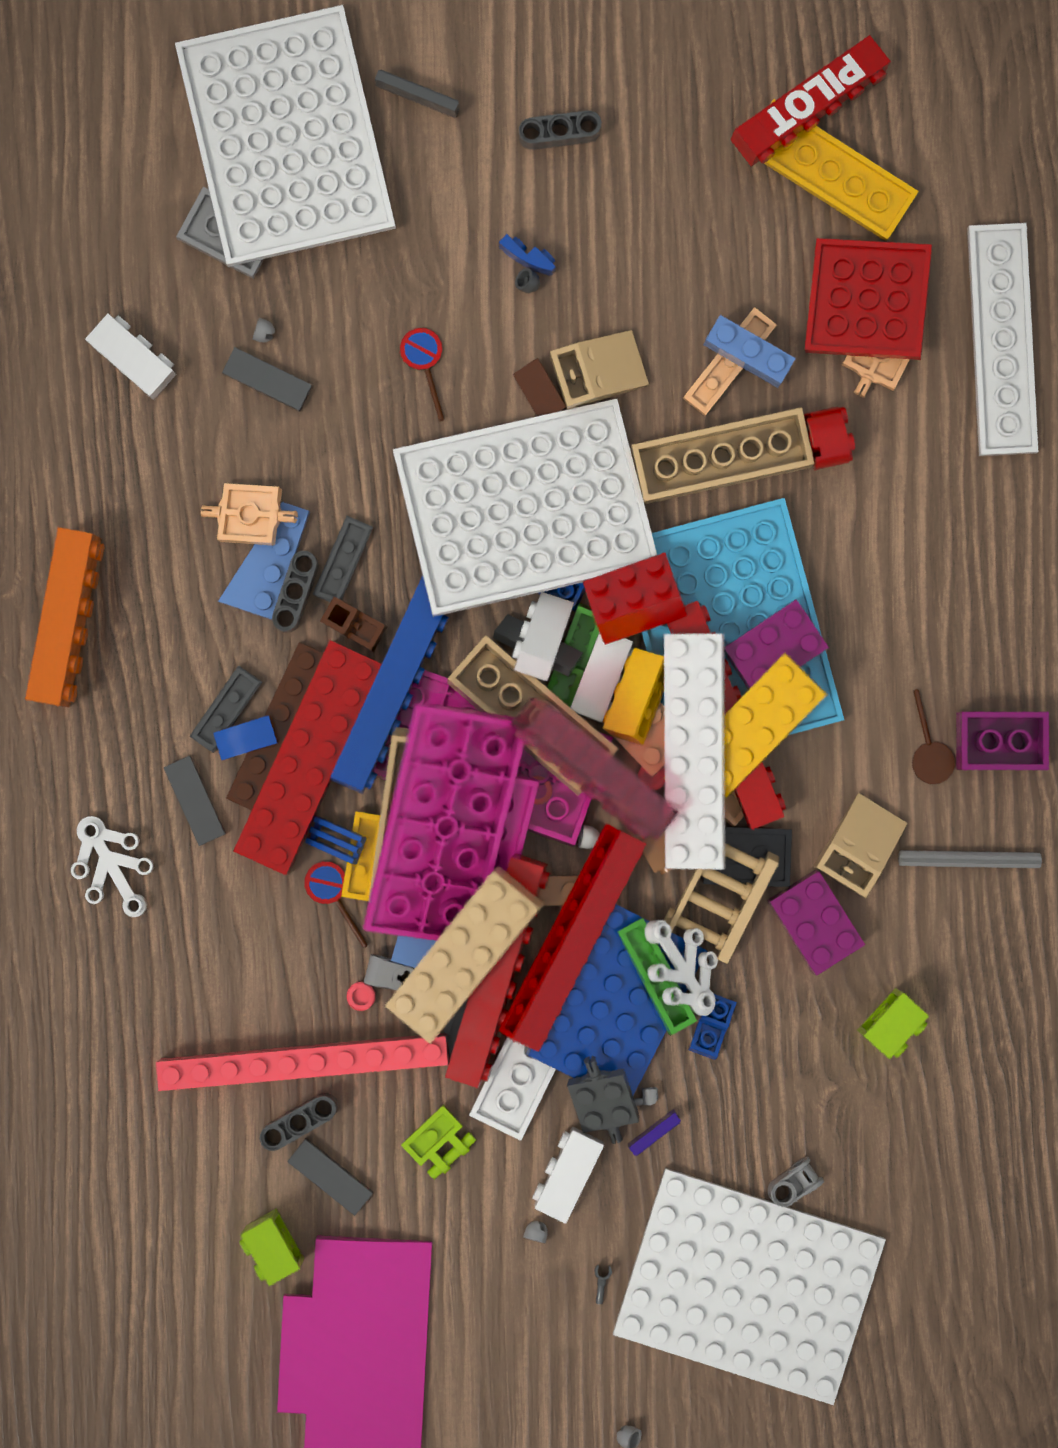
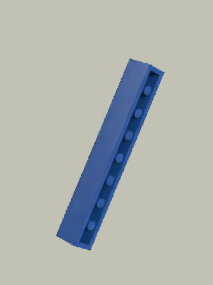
M423 575L330 776L332 781L361 794L364 793L366 788L371 790L377 777V773L373 772L377 762L383 763L389 751V747L385 746L390 735L392 736L396 727L401 725L402 721L397 720L402 709L407 711L412 701L413 695L409 693L413 683L419 685L425 669L421 667L425 657L429 659L432 657L437 645L433 639L437 631L443 632L449 619L445 614L436 617L432 616Z

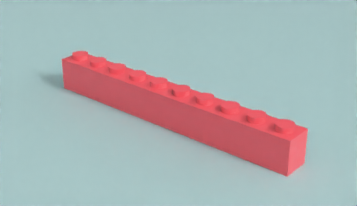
M440 1033L431 1043H428L420 1035L161 1058L156 1062L158 1091L445 1066L449 1064L447 1033Z

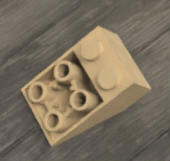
M632 330L578 342L550 351L552 366L567 410L649 385Z
M858 793L813 867L866 898L882 873L907 823Z

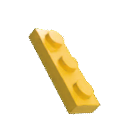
M355 811L352 831L367 838L358 863L351 864L347 862L341 897L363 901L369 900L381 815ZM351 839L350 844L356 846L358 841ZM349 850L348 854L353 856L354 852Z

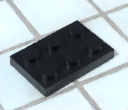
M725 827L726 844L757 859L760 857L765 859L768 851L779 856V864L767 886L790 887L792 829L756 828L750 830L743 827ZM726 856L725 869H715L744 884H747V882L752 884L757 875L753 873V869ZM703 877V884L719 885Z

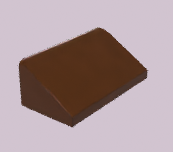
M538 358L513 374L536 416L566 410V405Z

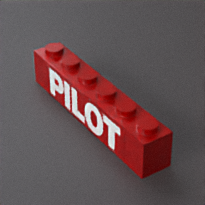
M869 35L738 126L730 140L751 167L759 161L763 164L775 155L774 150L780 146L786 148L798 138L797 134L805 129L806 132L814 129L820 123L819 119L826 114L829 117L834 115L842 108L843 105L841 103L848 98L851 101L858 98L865 91V86L870 83L876 85L882 81L887 75L885 71L891 61L871 35Z

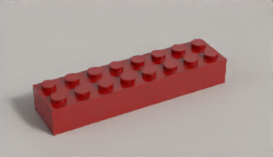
M329 640L233 852L281 874L288 875L314 817L332 781L330 776L379 672L381 663Z

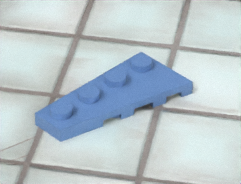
M281 502L280 507L282 511H297V522H280L277 528L275 546L254 544L218 602L272 620L292 557L297 552L310 511Z

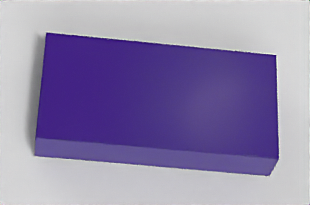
M674 1109L629 1142L628 1148L634 1156H638L681 1123L680 1117Z

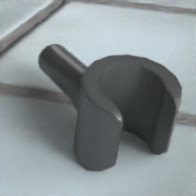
M597 1264L594 1269V1274L598 1278L596 1303L603 1304L606 1280L610 1278L612 1269L609 1265L608 1274L605 1277H601L598 1274L599 1264Z

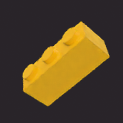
M634 648L631 656L625 662V672L622 680L615 688L612 706L604 716L603 729L613 737L644 745L664 693V656Z

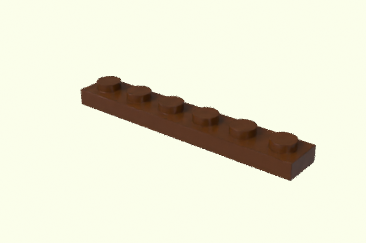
M300 642L298 643L265 716L269 715L277 744L246 754L226 799L252 811L324 653Z

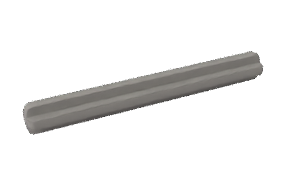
M901 850L898 854V863L900 866L1040 868L1042 856L1036 852Z

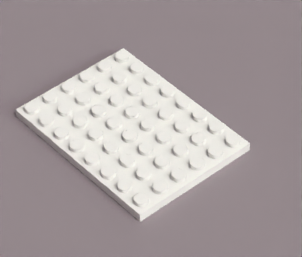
M343 5L175 43L227 267L396 229Z
M617 399L393 449L433 617L583 583L585 580L657 555Z
M665 1168L616 1320L613 1335L834 1405L886 1239L794 1208L780 1207L772 1201Z

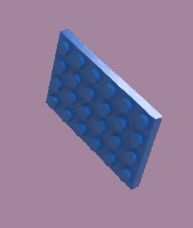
M615 904V908L610 913L600 937L596 940L587 962L582 967L573 989L562 1006L560 1014L554 1021L546 1041L539 1052L528 1048L526 1052L528 1056L573 1078L586 1075L588 1070L584 1059L590 1056L591 1060V1056H595L599 1070L613 1071L624 1068L632 1094L634 1095L667 1031L617 931L643 917ZM671 933L670 938L684 959V938ZM659 943L658 946H659L660 950L662 951V953H663V955H664L666 961L668 962L670 968H671L672 970H676L675 967L673 966V964L671 963L670 959L668 958L667 954H666L665 951L663 950L662 946H661L660 943ZM697 946L695 974L699 968L698 957L700 953L707 952L706 949ZM677 983L681 992L686 993L688 990L686 985Z

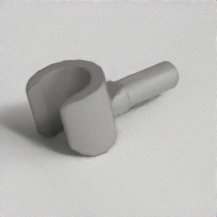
M642 1088V1098L634 1099L636 1106L655 1104L658 1100V1088Z

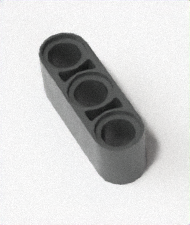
M589 110L530 117L522 121L519 126V141L528 150L591 143L598 139L601 133L602 121L596 112ZM591 121L596 125V129L593 132H585L581 129V124ZM556 125H564L568 132L563 136H557L552 132V129ZM529 128H534L539 132V136L533 140L527 139L524 136V132Z
M299 551L292 557L272 615L274 626L282 632H293L300 625L318 572V560L308 551ZM303 557H309L312 560V567L308 572H300L298 570V561ZM294 584H299L303 588L302 596L296 600L290 599L288 595L289 588ZM283 612H291L294 616L293 623L288 627H282L279 623V616Z
M321 1093L271 1121L260 1133L261 1145L269 1151L279 1150L330 1121L338 1110L337 1099L330 1093ZM321 1100L328 1101L332 1106V1112L321 1114L317 1110V1103ZM294 1115L304 1116L307 1122L306 1127L302 1129L294 1127L292 1117ZM270 1129L278 1130L281 1134V1141L278 1143L270 1142L266 1136L267 1131Z

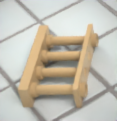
M725 843L726 857L753 869V873L757 874L753 883L747 882V884H744L715 869H695L676 908L670 907L663 921L669 924L671 931H673L675 926L685 931L687 929H700L704 940L714 944L715 948L718 949L717 959L728 964L779 864V856L768 851L765 859L762 857L757 859ZM699 877L707 878L740 894V898L744 900L740 909H731L693 891ZM687 901L727 919V923L731 924L727 934L722 932L720 935L681 916Z

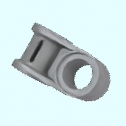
M370 954L364 983L397 991L405 981L401 979V975L406 974L408 971L411 974L415 968L392 962L391 958Z
M808 1156L794 1163L787 1171L769 1183L767 1188L768 1196L777 1206H791L824 1183L823 1177H818L810 1165L811 1160ZM803 1171L805 1172L809 1180L806 1179V1177L803 1174ZM781 1185L788 1186V1196L785 1199H776V1189Z

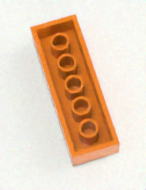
M60 527L57 529L25 700L63 707H70V702H75L78 688L77 685H74L75 676L80 674L83 664V657H79L81 645H86L88 638V629L85 628L86 618L91 617L94 601L90 600L92 589L97 588L99 572H95L97 560L101 561L104 554V544H101V538L92 533Z

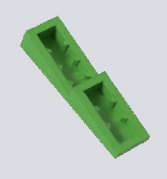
M581 602L578 605L564 643L583 652L582 658L569 677L554 670L547 687L569 707L572 705L599 634L591 606Z
M641 918L617 931L668 1034L673 1035L697 1022V1019L689 1005H667L664 1003L662 997L664 990L670 987L679 988L677 982H653L649 979L648 969L651 965L663 964L667 969L671 968L658 944H652L646 939L645 927L647 924L644 918ZM672 992V994H671V999H672V1000L674 999V994H673V992Z

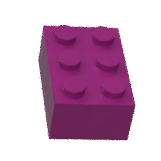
M796 599L724 647V654L749 690L783 654L787 653L801 667L829 647Z
M956 712V770H1049V712Z
M814 870L767 900L806 964L816 976L865 946L862 938L818 870Z

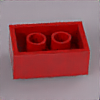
M665 552L583 581L604 645L687 616Z

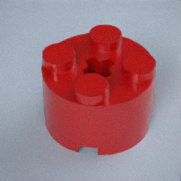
M836 406L804 413L814 459V470L847 464L853 460L852 450H855L853 434L847 433L845 424L848 423V416L845 407Z

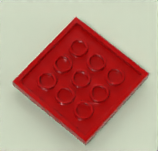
M816 238L805 353L921 360L932 244Z

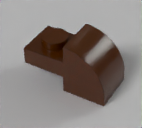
M335 596L320 620L323 624L373 652L388 628L386 625Z

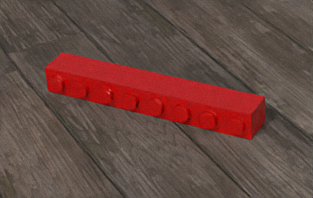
M698 601L684 606L687 613L686 617L667 623L671 634H716V632L711 633L707 622L711 621L706 606H700ZM724 659V715L742 698L738 686L732 687L728 676L732 675V671L727 659ZM763 762L734 790L750 830L783 818L784 814L782 811L786 809L781 794H775L772 783L776 782L772 770L769 766L764 767Z
M607 823L605 824L499 1028L501 1033L511 1040L539 1052L548 1037L554 1021L560 1014L568 994L573 989L582 967L587 962L596 940L600 937L610 913L614 910L623 888L627 885L637 861L641 858L646 843Z
M516 853L510 857L506 873L537 898L540 889H546L550 873L546 872L547 863ZM531 921L469 996L445 1078L478 1088L483 1081H488L493 1065L488 1064L491 1053H497L501 1038L496 1036L499 1026H501L509 1011L505 1009L508 999H513L517 983L513 982L516 971L521 972L525 961V955L521 954L524 944L529 945L534 928L529 927Z

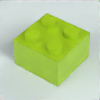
M895 988L857 1031L888 1059H891L893 1056L897 1058L908 1047V1044L905 1042L913 1034L918 1036L928 1024L925 1020L929 1016L906 994Z
M277 1208L246 1225L240 1235L242 1239L239 1242L247 1256L252 1255L257 1264L254 1266L257 1276L261 1281L266 1280L269 1286L299 1270L305 1259Z

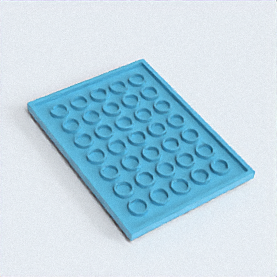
M785 498L652 533L657 555L666 553L683 605L698 601L700 606H706L711 621L707 622L711 633L724 634V647L796 599L821 635ZM667 623L641 632L646 651L664 656V634H671ZM826 650L802 665L801 668L828 695L789 735L844 720ZM727 659L732 671V675L728 676L732 687L737 685L743 697L748 688ZM663 693V696H662L660 702L665 706L664 693Z

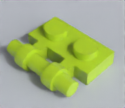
M443 1104L401 1146L420 1166L430 1159L434 1165L427 1173L435 1180L442 1173L446 1174L451 1169L450 1165L461 1155L465 1156L470 1151L469 1147L477 1140L470 1132L462 1139L455 1134L463 1125ZM449 1141L453 1147L443 1157L440 1156L436 1151Z

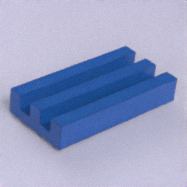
M315 816L313 820L315 825L309 831L311 836L306 839L305 843L348 863L357 864L367 837L322 817ZM322 826L358 841L357 845L355 846L321 831ZM318 836L354 852L353 856L318 841Z

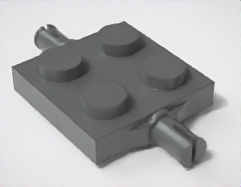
M589 1056L584 1059L588 1073L582 1077L568 1079L567 1083L582 1131L587 1133L602 1129L608 1130L611 1143L616 1144V1140L617 1143H620L623 1137L619 1127L639 1123L640 1117L624 1068L613 1071L599 1070L596 1057L591 1056L590 1060Z

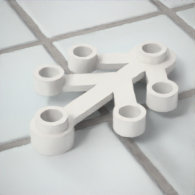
M94 816L82 819L77 826V836L82 841L77 862L71 867L72 876L76 879H83L88 876L90 872L88 861L93 847L99 855L92 885L85 893L86 900L91 904H97L103 900V887L108 872L124 899V912L130 917L141 916L147 909V901L142 895L134 894L118 865L135 869L140 875H148L153 871L154 863L149 858L139 859L110 851L104 841L119 843L124 849L133 850L140 843L139 837L135 833L124 834L106 829L104 822ZM89 825L94 826L96 829L94 836H89L86 833V828ZM128 836H132L135 839V844L132 847L127 846L125 843ZM142 861H147L150 865L147 872H143L140 869ZM78 865H82L85 868V873L82 876L77 875L75 871ZM92 890L99 892L100 896L96 901L90 898ZM132 900L137 901L139 904L137 911H132L129 908V903Z
M663 920L648 922L645 927L646 939L652 944L660 943L676 969H667L663 964H653L648 969L649 979L653 982L671 981L683 983L690 992L682 993L677 987L666 988L662 995L664 1003L667 1005H689L695 1014L699 1016L709 1015L715 1007V996L710 990L711 969L717 966L718 959L714 952L700 953L698 957V964L700 966L698 982L694 976L697 946L701 945L704 939L702 931L697 928L685 931V954L683 959L670 938L672 931L669 924ZM693 933H694V935H695V940H694V941H693V939H692ZM672 992H673V994H674V999H673V1000L671 999V994H672Z

